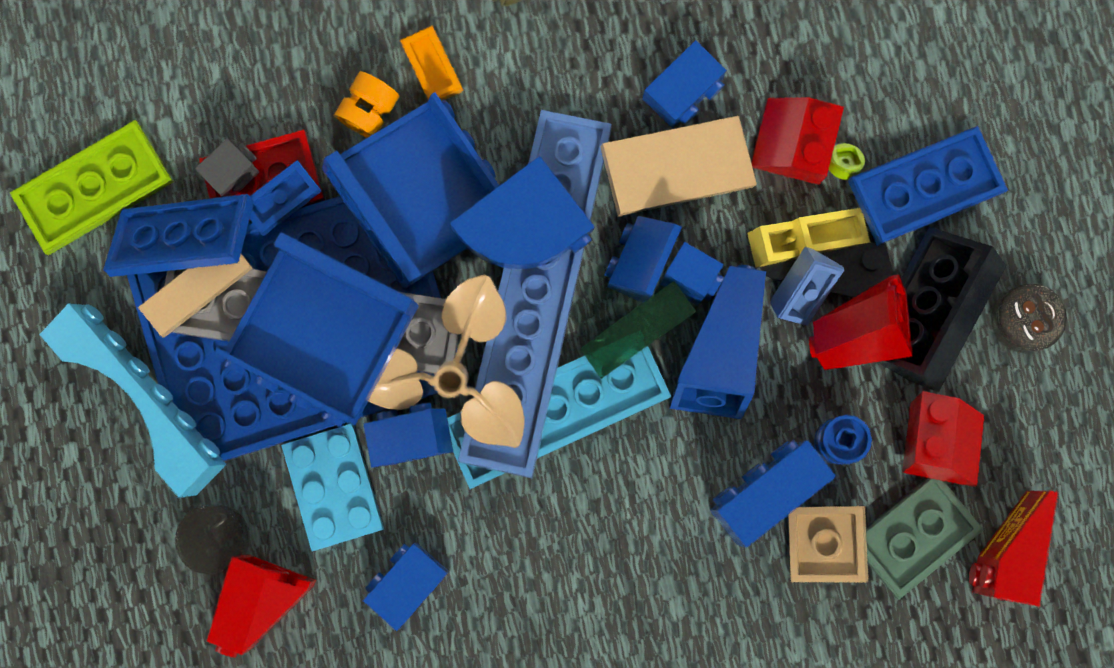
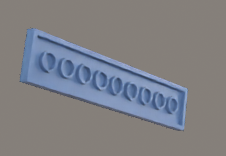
M541 110L529 163L541 156L591 221L604 164L600 146L603 143L609 142L612 124ZM585 247L577 253L570 249L557 259L538 267L503 269L498 292L505 304L506 321L499 335L486 342L475 389L480 393L483 387L491 381H499L510 386L522 403L524 412L523 437L519 447L513 448L478 442L465 431L458 459L459 463L533 478Z

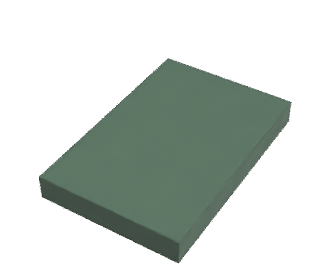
M925 478L866 527L867 563L893 596L900 600L984 529L944 481Z

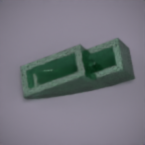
M674 281L580 348V350L599 378L603 379L693 316L696 311Z

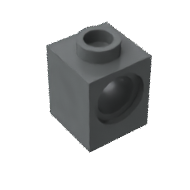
M228 138L195 168L222 197L237 195L260 173L252 164L257 159L242 142L235 147Z

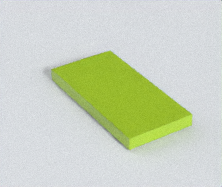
M135 119L9 193L44 254L50 255L119 215L122 209H129L172 184L173 180L141 125Z

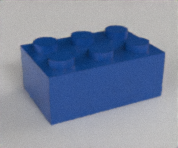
M793 439L790 442H784L770 454L774 460L769 464L762 463L760 465L758 463L742 476L745 482L738 488L735 486L731 488L729 486L712 499L716 505L710 509L711 513L736 545L747 548L836 477L808 440L796 442Z

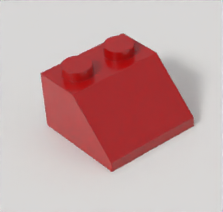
M809 97L768 98L751 160L752 168L820 185L828 174L844 106Z
M922 391L910 404L902 473L976 487L978 483L984 415L960 398Z

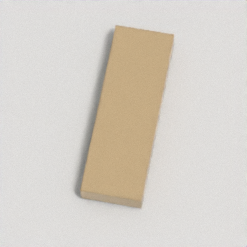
M241 253L239 263L186 269L138 308L159 335L165 338L252 270L253 267Z

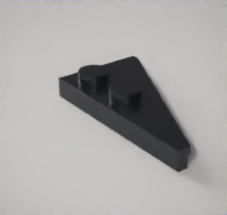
M873 241L821 253L845 269L830 291V294L843 295L853 299L894 275L886 243L877 246L876 242ZM796 259L762 266L760 271H766V277L782 282Z

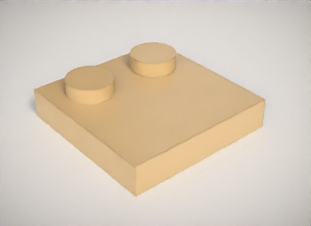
M865 506L797 507L788 514L791 582H868Z

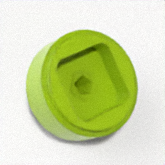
M847 143L834 146L829 171L835 177L842 180H848L860 174L865 165V157L861 150Z

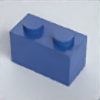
M695 40L644 90L643 100L672 129L679 122L686 125L698 113L699 109L696 106L705 97L709 101L712 100L725 86L721 81L727 70Z
M684 242L660 284L698 306L703 298L710 301L712 296L715 295L724 279L723 276L718 274L724 264Z
M423 403L410 406L409 414L399 416L398 410L386 411L376 414L377 421L363 423L371 468L452 453L453 447L446 409H432L431 403Z
M417 542L413 543L410 548L403 544L390 559L394 564L385 576L379 572L365 587L369 594L363 601L396 631L403 626L450 572Z

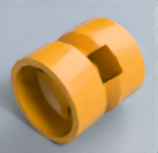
M360 71L349 88L351 97L343 98L333 116L349 129L368 138L380 131L384 124L381 116L391 112L400 96L393 88L380 79ZM362 104L371 109V111L367 113L359 108V105Z

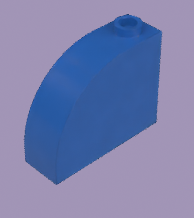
M541 156L537 157L450 223L452 231L474 255L490 264L509 269L538 267L557 259L570 249L577 253L592 241L589 234L595 228Z

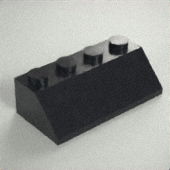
M929 227L901 278L907 295L913 357L877 363L908 381L939 392L1007 266L994 247Z

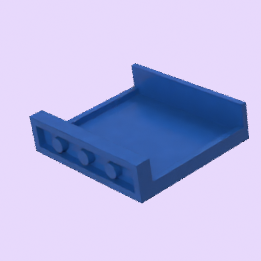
M436 92L430 95L427 103L345 152L339 154L338 151H335L325 157L322 165V170L404 290L467 250L465 245L452 231L450 223L499 187L495 180L496 174L493 167L487 160H482L474 149L475 143L473 138L466 130L460 129L454 120L455 114L452 107L446 100L441 101Z
M280 232L274 243L279 252L225 350L216 348L214 353L226 358L222 364L226 368L242 376L245 370L258 375L255 383L274 393L278 387L290 392L291 394L287 400L307 410L311 404L323 409L324 411L321 415L323 419L339 427H342L344 421L355 426L419 305L406 295Z

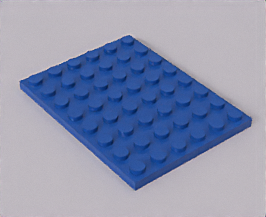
M341 196L298 209L265 236L259 232L253 223L248 224L241 253L254 270L268 272L279 252L274 243L280 232L398 292L441 298L433 272L405 290L403 289ZM167 271L127 275L158 384L165 387L173 397L171 401L180 411L187 413L193 418L196 423L195 428L202 437L209 439L218 447L220 451L219 456L223 461L337 426L321 417L323 409L311 404L307 410L287 400L291 393L285 389L278 387L274 393L255 383L258 375L245 370L242 376L223 366L222 364L226 358L214 352L216 348L224 351L229 343L228 341L170 333L165 338L161 337L138 307L165 286ZM424 372V373L429 374V375H432V376H435V375H436V374H434V373ZM419 380L423 387L421 399L440 394L436 390L435 385L432 386L425 380ZM368 401L359 419L389 409Z

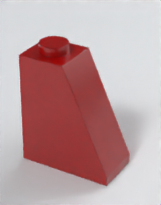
M899 274L886 278L813 322L814 336L809 337V349L812 358H817L824 370L913 357L907 295Z
M250 554L232 557L207 642L217 645L215 651L228 657L236 658L237 654L243 655L249 652L314 587L316 580Z

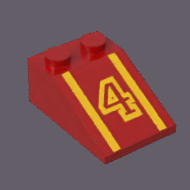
M1026 491L978 555L977 563L972 564L969 573V583L973 585L972 593L1040 607L1058 492Z

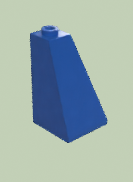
M749 265L729 266L679 375L670 402V409L735 419L743 418L755 389L766 271L756 270Z

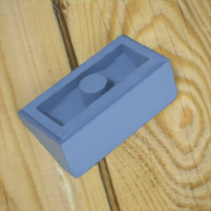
M804 247L770 301L777 318L808 326L844 272V267L816 250Z

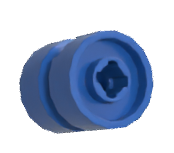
M843 415L826 420L820 424L814 438L816 451L821 458L828 463L836 465L860 461L869 452L872 442L871 432L866 423L858 417Z

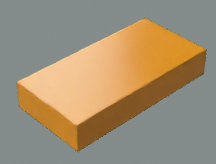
M433 26L400 40L427 99L434 92H436L441 101L463 92V88Z

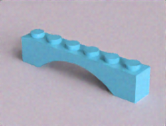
M68 303L39 335L62 361L79 363L98 370L114 380L130 396L140 410L149 430L156 472L179 498L197 495L227 465L219 456L220 451L218 447L209 439L202 437L195 428L196 423L193 418L176 407L171 401L173 399L171 393L162 385L156 384L148 374L150 370L147 365L130 354L125 348L127 345L125 340L119 334L110 331L104 324V317L99 310L89 304Z

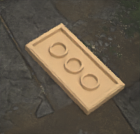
M739 116L607 142L600 146L618 216L753 188L757 185Z

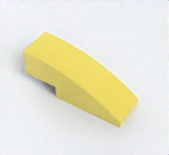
M860 208L799 217L789 222L760 226L747 233L755 268L797 259L804 247L812 248L819 253H825L870 243L864 216Z

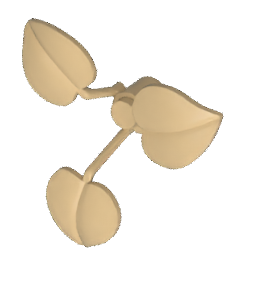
M481 275L468 279L456 287L446 299L442 309V321L445 329L453 334H462L453 361L442 364L435 376L424 372L417 373L418 365L416 359L410 353L396 348L369 402L394 410L410 408V406L415 405L421 400L423 387L419 380H425L430 385H435L436 390L445 397H455L460 393L464 396L472 395L474 397L464 404L461 411L462 426L470 437L485 444L517 448L521 443L524 432V412L516 392L510 386L499 381L487 383L480 393L474 388L467 387L468 373L466 368L460 363L469 337L478 342L492 340L502 331L506 321V308L502 297L492 279L487 275Z

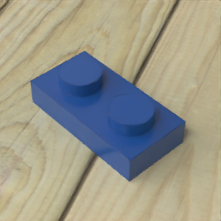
M297 160L250 196L254 201L250 220L259 232L265 236L322 191Z

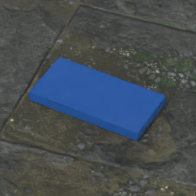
M978 126L862 172L847 180L877 246L1008 191Z
M248 194L122 209L103 270L110 277L239 263L254 201Z

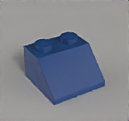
M641 216L637 217L634 225L627 223L619 243L625 245L620 258L612 257L604 275L611 278L608 288L648 304L682 227L674 223Z

